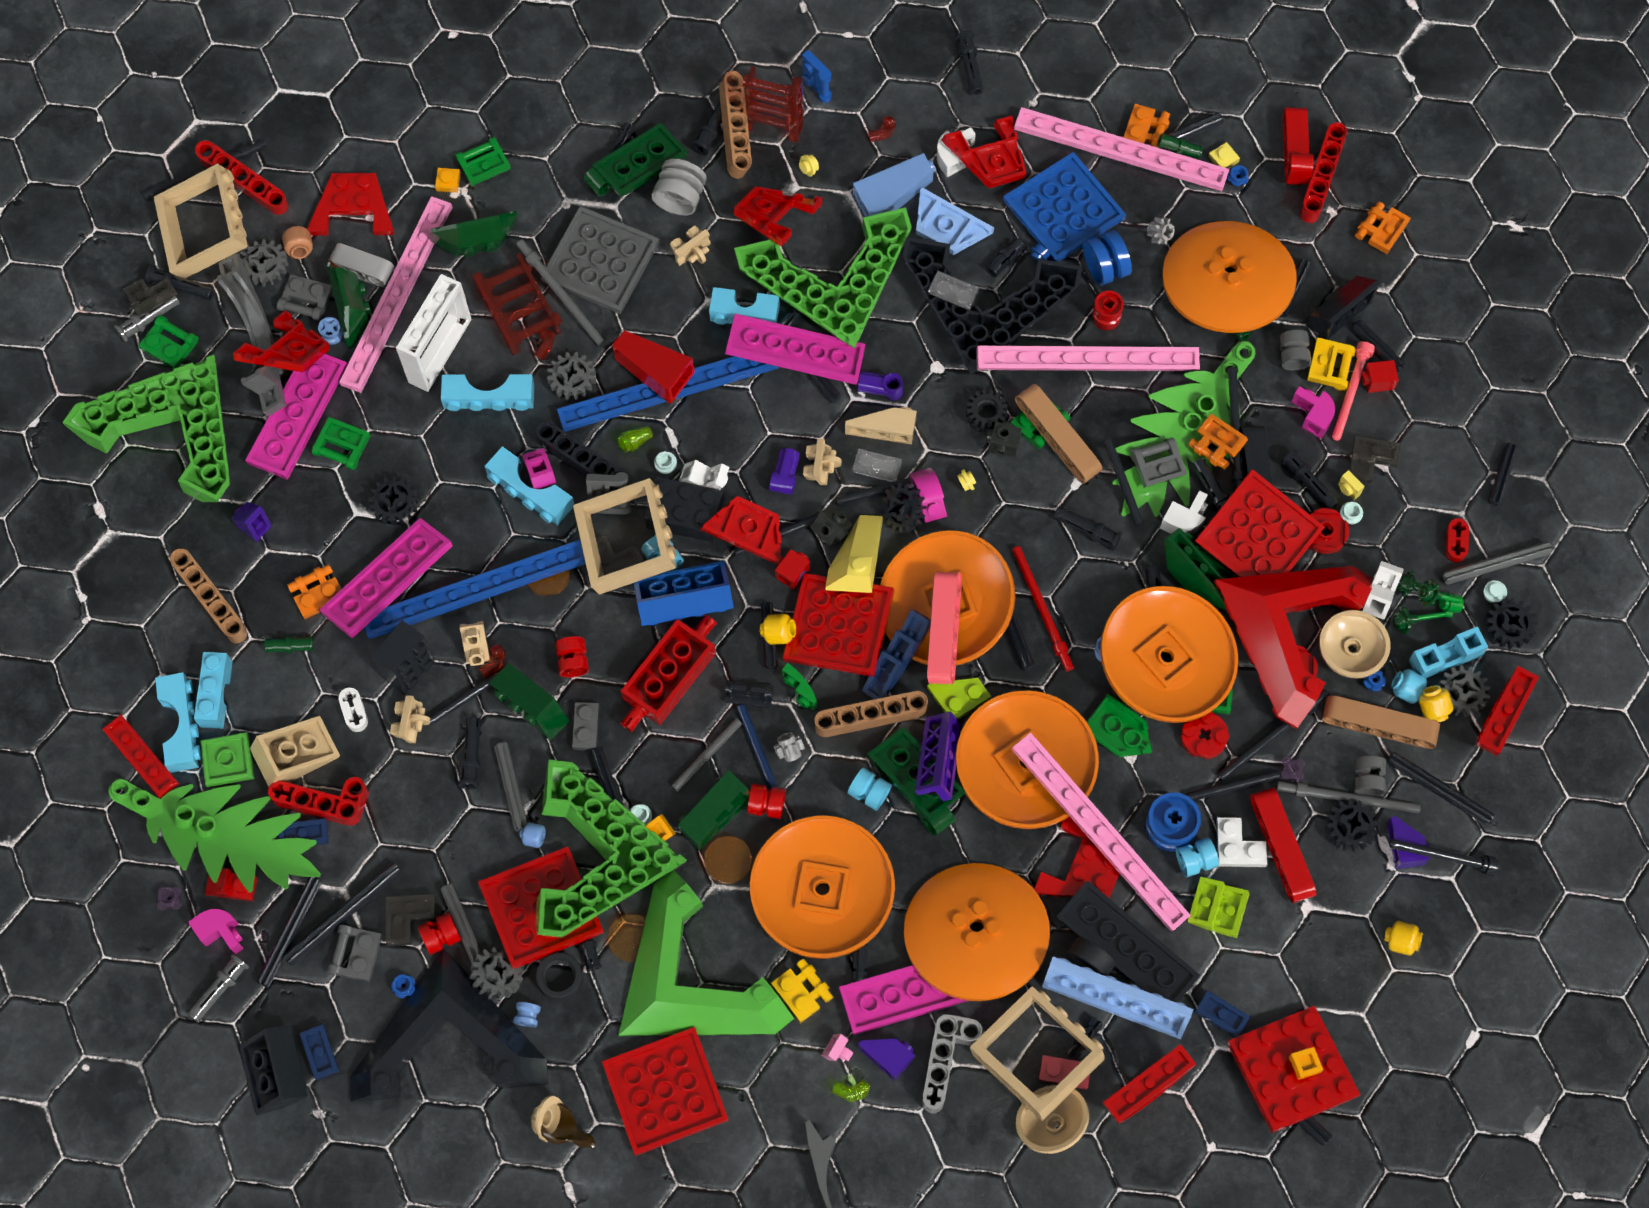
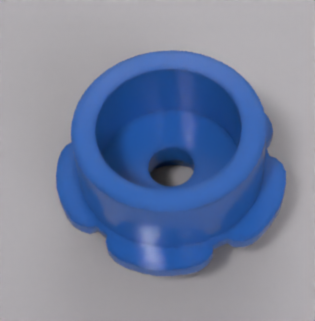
M1241 165L1234 166L1227 175L1228 180L1234 186L1245 185L1249 180L1247 169Z
M1039 243L1035 247H1031L1033 252L1030 255L1037 262L1038 259L1047 260L1050 256V252Z
M1379 670L1368 677H1364L1363 684L1369 691H1380L1382 686L1386 685V677Z
M400 974L392 982V991H395V995L399 998L410 996L415 990V980L412 976Z

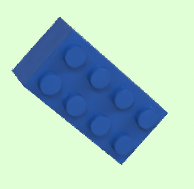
M724 561L664 572L634 582L642 626L676 621L677 619L680 620L691 616L698 617L712 612H724L727 609L734 608Z

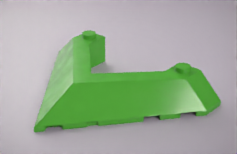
M906 207L863 217L862 229L866 242L838 287L831 283L827 284L807 270L799 269L792 265L790 261L783 258L780 246L772 240L737 247L734 250L739 269L855 349L912 227Z
M215 355L206 357L207 360L196 364L192 362L175 368L174 371L165 374L164 372L128 385L129 388L118 392L114 390L97 396L98 399L88 403L81 402L75 404L63 421L67 428L88 445L107 454L119 436L181 420L190 458V464L178 480L183 493L201 502H218L230 485Z
M548 761L543 792L542 815L565 817L606 860L602 865L597 866L586 874L581 881L565 891L541 888L536 903L535 924L537 934L563 937L684 864L687 860L682 855H677L668 847V843L655 832L647 829L645 824L621 803L605 794L604 789L593 779H588L573 762Z
M674 870L667 873L654 884L618 1036L674 1035L695 1027L698 1035H775L794 1018L763 977L745 992L677 986L684 922L699 911L703 905L689 885Z

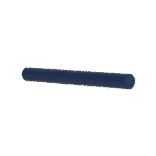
M740 705L736 709L769 790L772 787H778L746 706Z

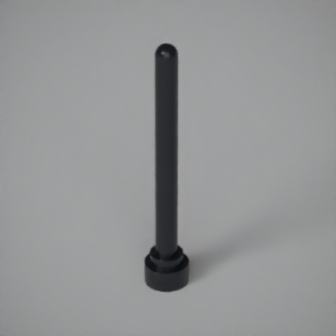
M1392 839L1389 842V846L1392 849L1476 867L1485 875L1494 876L1499 866L1498 858L1485 855L1484 857L1475 858Z

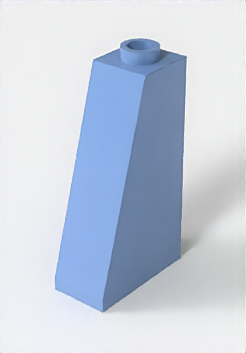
M923 153L853 183V195L865 217L897 210L917 195L921 188H925L933 182L934 164L931 160H927Z

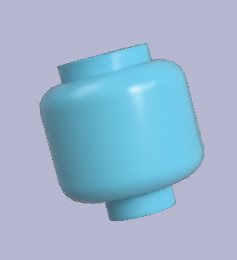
M1407 669L1403 672L1399 671L1395 675L1391 687L1396 697L1414 704L1419 701L1422 691L1427 688V680L1424 676Z

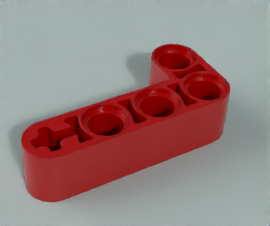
M1284 107L1285 183L1308 185L1313 172L1314 156L1309 154L1307 108Z
M351 777L346 780L340 796L284 781L272 783L268 789V794L274 804L280 808L353 826L361 819L369 791L361 778ZM354 787H362L358 794H351ZM304 796L309 797L305 804H298L300 798ZM326 802H330L331 807L328 810L322 811L321 806ZM349 808L354 809L351 816H343L345 810Z

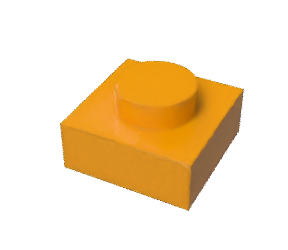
M438 168L435 184L436 191L458 193L460 169Z
M663 814L645 826L664 841H667L676 834Z
M1314 1047L1292 1053L1289 1056L1298 1080L1323 1071Z

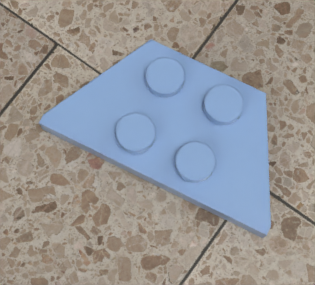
M921 188L916 234L926 240L950 244V253L954 255L994 232V227L928 190Z

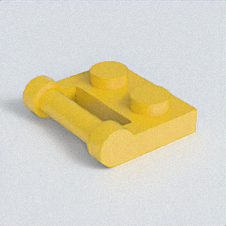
M1317 337L1307 381L1332 386L1340 391L1347 390V376L1351 358L1354 357L1356 348L1351 345ZM1341 353L1343 357L1339 375L1334 377L1332 373L1336 355Z

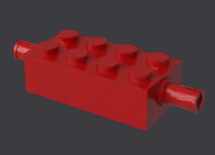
M704 615L694 630L678 619L670 627L621 690L622 699L632 706L631 711L620 722L625 729L628 727L627 730L633 732L643 717H648L659 726L667 718L716 655L715 644L705 638L717 624L713 618L709 620L710 616Z

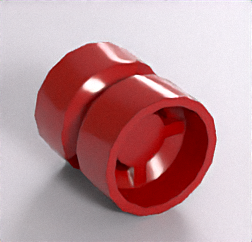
M1104 291L1096 297L1092 320L1098 328L1111 330L1119 325L1124 307L1122 297L1114 291Z
M572 636L556 641V655L560 658L558 660L559 675L565 678H573L587 674L589 666L588 659L584 656L587 653L585 639Z
M753 783L748 802V814L761 816L763 813H766L770 818L781 819L786 789L772 787L770 790H767L766 785Z
M449 912L437 917L435 923L428 921L418 926L420 935L430 955L443 950V945L445 944L451 946L462 941Z

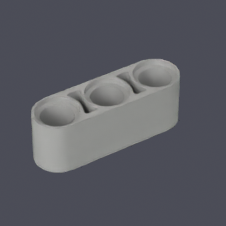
M341 243L336 244L329 258L330 261L356 273L359 280L379 287L386 286L395 267L384 258Z

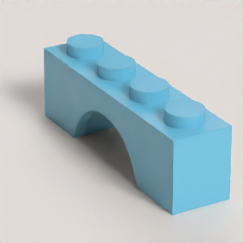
M510 374L506 382L499 388L491 391H482L471 386L465 375H442L441 402L444 409L458 411L460 409H471L474 411L493 409L502 411L505 408H515L516 410L524 411L528 408H534L535 384L532 374Z
M503 446L485 465L487 478L493 484L497 485L499 483L505 487L504 490L511 497L515 498L517 496L520 498L525 507L531 511L533 509L538 511L540 517L547 523L553 522L558 526L573 509V505H575L573 497L557 485L546 489H533L526 486L520 479L522 470L520 459Z
M184 673L155 677L158 701L163 707L175 710L179 716V725L176 733L172 738L163 743L165 767L170 773L199 768L198 760L201 759V750L199 745L196 746V737H199L197 724L193 721L195 703L191 701L190 696L191 693H194L192 680H188Z

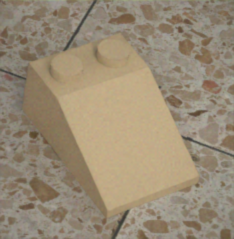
M320 716L258 735L250 747L268 787L276 781L292 782L340 757Z

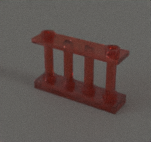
M751 66L749 74H745L743 79V87H745L748 130H753L755 121L784 128L789 132V141L798 143L804 125L803 79L794 77L791 85L784 86L756 79V67ZM757 88L783 94L785 97L758 91ZM758 100L785 106V108L758 102ZM758 111L784 117L786 120L761 114Z
M521 253L516 254L518 266L495 277L484 279L481 272L472 275L480 296L513 356L521 352L519 346L522 343L521 340L551 326L558 335L561 333L559 325L562 324L558 313L552 312L531 273L533 268L523 259ZM522 273L526 277L527 284L499 297L497 295L493 296L491 290H493L494 286ZM531 291L534 292L538 299L510 314H503L500 309L503 307V304ZM543 308L547 316L546 319L519 332L512 331L510 328L512 322Z

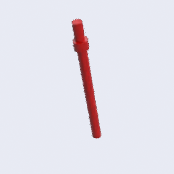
M1017 546L1012 549V552L1054 644L1052 648L1056 656H1059L1065 671H1070L1074 669V666L1067 653L1069 649L1066 642L1062 641L1021 547Z

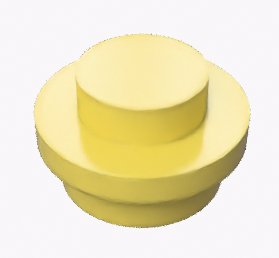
M803 155L800 157V170L808 176L814 175L819 169L816 158L813 155Z
M964 469L961 470L962 473L957 475L964 490H974L973 484L976 483V480L971 471L966 473Z

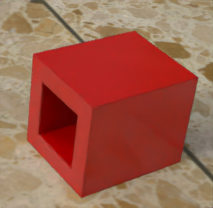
M1394 360L1368 363L1361 376L1362 383L1366 385L1368 393L1394 390L1399 381Z
M790 549L775 569V578L792 590H795L802 581L804 573L807 574L810 570L809 558L800 551L796 553Z

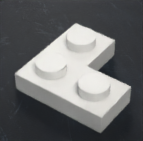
M1217 817V855L1219 866L1266 867V841H1242L1241 818Z

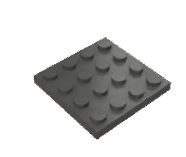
M580 206L546 268L566 292L621 314L659 244V238ZM541 276V281L547 283Z

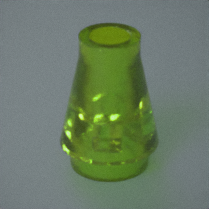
M646 425L642 428L622 432L618 436V443L625 453H632L647 440L653 438V434L649 426Z

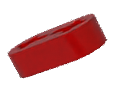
M1455 518L1446 529L1445 554L1448 560L1458 563L1463 561L1468 554L1469 525L1465 520ZM1455 526H1459V530H1462L1459 537H1456ZM1456 544H1458V551L1461 552L1459 555L1452 551Z

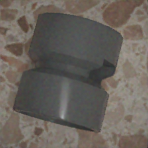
M1290 330L1282 333L1279 337L1280 349L1282 351V367L1291 371L1308 368L1311 365L1310 350L1307 349L1310 345L1309 334L1304 330Z
M1378 756L1356 758L1355 774L1358 777L1355 778V793L1372 797L1386 794V779L1383 777L1386 774V759Z

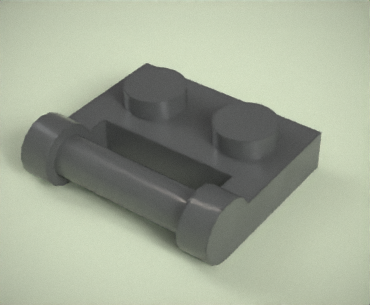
M290 274L282 297L278 300L277 310L282 312L287 310L310 316L316 321H321L333 292L332 285ZM290 300H297L300 302L316 305L317 307H315L314 309L311 307L290 302Z
M1173 437L1152 446L1130 450V457L1136 465L1143 488L1187 474ZM1166 450L1170 454V456L1145 463L1143 458Z
M619 472L616 475L587 474L588 500L612 492L611 486L618 487V489L626 487L629 482L628 475L624 472ZM628 501L597 513L628 514L632 510L631 503Z
M339 925V938L332 963L328 965L327 973L370 982L383 935L346 925ZM349 936L355 937L347 968H342L341 963Z

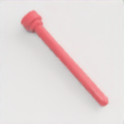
M1360 341L1357 344L1355 350L1357 361L1332 435L1335 441L1341 439L1365 363L1373 356L1375 346L1371 343Z

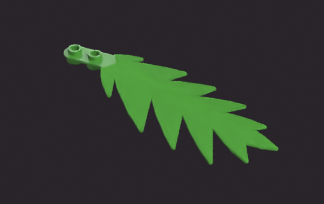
M1246 341L1236 344L1214 374L1207 371H1193L1184 374V377L1199 383L1166 388L1150 394V399L1179 413L1165 412L1132 418L1131 423L1160 437L1147 438L1115 448L1117 453L1130 456L1131 449H1142L1173 437L1187 474L1169 481L1186 507L1189 506L1190 500L1187 458L1191 463L1204 458L1212 472L1210 460L1203 455L1199 456L1196 454L1194 449L1189 446V442L1193 438L1197 441L1202 439L1197 430L1211 413L1230 425L1227 405L1230 408L1226 368L1228 366L1237 368L1238 380L1255 357L1254 346ZM1241 349L1247 350L1248 354L1246 357L1240 355ZM1166 450L1143 458L1145 463L1170 456V454ZM1226 453V458H1230L1231 455ZM1136 466L1126 470L1125 475L1138 508L1148 502L1154 516L1158 517L1165 500L1167 481L1143 488ZM1116 478L1112 482L1113 485H1119L1118 479ZM1125 499L1121 513L1122 516L1130 513Z
M124 779L114 781L109 787L108 792L112 800L147 818L146 828L152 843L157 842L161 828L162 836L173 858L183 871L187 870L197 843L200 857L213 883L217 882L226 856H228L233 870L249 893L253 891L256 864L273 882L284 889L289 888L288 874L302 877H320L321 875L313 864L301 855L316 845V840L303 838L273 840L300 818V813L281 815L246 826L270 801L271 798L269 796L254 799L218 813L240 789V784L219 787L183 798L193 789V784L168 792L161 799ZM121 789L124 790L125 793L118 794L116 793V791ZM145 801L146 805H138L137 802Z

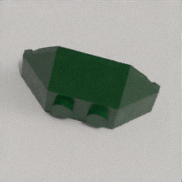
M517 211L431 228L430 241L456 256L464 255V257H471L481 251L494 252L502 246L515 225Z
M329 260L326 261L343 335L348 348H351L369 323L368 314L371 313L369 301H364L363 295L367 294L364 282H359L356 273Z
M1178 528L1165 539L1167 569L1186 590L1204 598L1214 607L1226 609L1225 599L1220 589H1217L1214 581L1217 579L1233 578L1232 574L1223 564L1194 542L1197 537Z

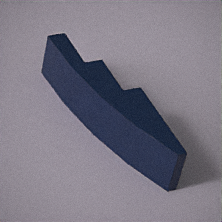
M916 610L910 611L901 630L896 631L887 650L882 651L877 660L875 676H869L862 692L873 699L887 697L931 627V619Z

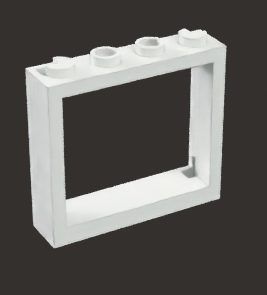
M442 274L396 347L408 383L427 392L472 320L461 283ZM448 311L447 316L445 317L444 321L442 322L441 326L439 327L438 331L436 332L435 336L433 337L432 341L430 342L429 346L427 347V349L425 350L424 354L420 359L421 354L423 353L424 349L426 348L427 344L429 343L430 339L432 338L433 334L437 330L438 326L440 325L441 321L443 320L444 316ZM460 318L466 320L463 325L459 324ZM413 347L417 349L415 353L411 351Z

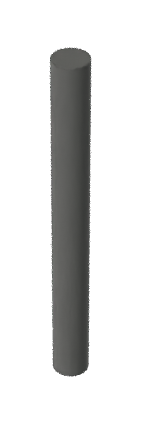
M737 718L671 785L673 789L678 792L742 725Z

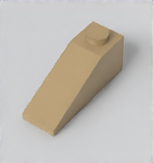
M894 407L847 420L845 423V434L912 445L917 411L908 407Z

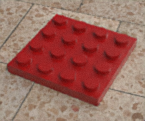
M1252 469L1194 542L1237 577L1290 572L1325 527Z
M804 573L793 615V620L796 624V635L786 644L783 655L784 662L874 677L895 592L894 588L873 584L872 593L830 591L825 588L827 577Z
M568 846L478 882L509 962L514 969L604 933L598 916L563 937L537 934L535 924L536 903L541 888L565 891L582 880Z
M1315 1006L1227 1042L1271 1133L1361 1095ZM1314 1047L1323 1071L1298 1080L1289 1056L1292 1053Z
M695 1027L602 1061L635 1156L729 1121Z

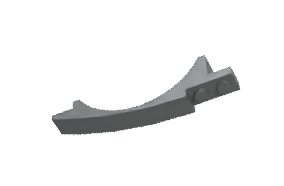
M235 253L218 263L221 275L217 276V280L239 311L247 328L251 344L260 349L267 350L275 342L246 268L239 254ZM253 364L250 374L241 378L242 385L259 394L263 413L270 416L287 406L279 376L283 373V370Z
M808 1120L805 1122L808 1147L819 1191L825 1207L832 1208L827 1192V1170L835 1147V1140L832 1135L822 1140L811 1121Z

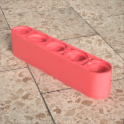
M936 572L934 576L927 669L929 684H953L955 681L962 586L960 572Z

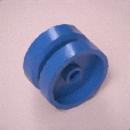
M1111 230L1102 234L1101 239L1093 237L1083 242L1084 259L1097 285L1101 287L1113 282L1114 277L1121 279L1131 275L1130 256L1122 237L1117 231Z
M1167 793L1161 795L1151 805L1145 820V832L1148 839L1157 848L1176 852L1177 847L1193 842L1201 824V813L1197 804L1184 794Z

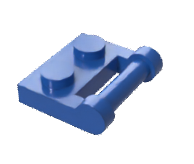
M808 49L802 54V79L807 86H811L819 94L821 102L828 103L832 98L831 91L829 90L831 72Z

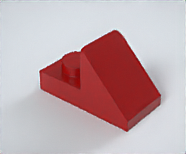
M227 868L221 869L216 883L212 882L210 876L208 877L205 895L253 901L258 878L255 876L253 891L249 893L240 882L236 873H232Z

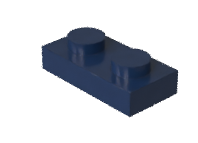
M325 818L293 822L279 834V839L303 838L316 840V845L329 844L328 821Z
M1208 990L1194 1012L1235 1038L1239 1037L1250 1018L1248 1014Z
M322 1024L301 1032L300 1036L315 1080L340 1072L325 1026Z

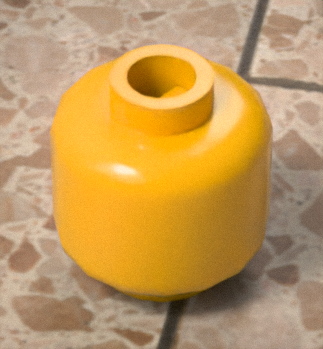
M787 614L767 615L764 622L760 625V634L768 644H787L796 635V624Z
M1434 685L1422 691V695L1419 697V704L1424 717L1437 722L1448 719V715L1453 711V703L1448 690L1441 688L1439 685Z
M1396 921L1392 928L1387 927L1384 941L1389 942L1388 946L1392 952L1410 956L1415 951H1419L1422 933L1419 932V928L1414 924Z

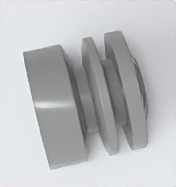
M681 159L666 160L659 174V180L655 184L652 200L660 208L670 213L684 216L691 215L695 212L698 205L699 195L703 191V186L707 180L706 174L697 165Z

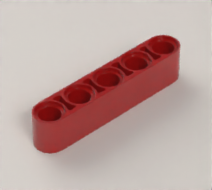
M1332 123L1328 127L1300 211L1301 219L1307 223L1316 222L1322 211L1347 135V128L1342 123Z
M204 140L197 144L195 152L203 166L210 168L216 164L229 163L226 169L230 170L233 174L235 188L275 215L284 214L288 210V201L285 194L279 188L212 142ZM207 151L212 152L209 156H203ZM241 175L247 176L242 181L237 180L238 177ZM258 187H264L262 192H255ZM276 199L282 200L281 203L277 205L272 204L273 201Z
M1273 787L1251 794L1250 801L1290 901L1296 903L1316 896L1314 882L1277 791Z

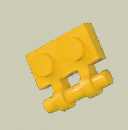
M805 959L800 960L796 964L802 971L796 976L790 968L771 983L772 987L800 1023L820 1009V1006L815 1001L821 996L827 1003L833 998L829 992V986L825 982L822 983L815 974V968L809 965ZM807 979L815 988L811 993L802 984Z

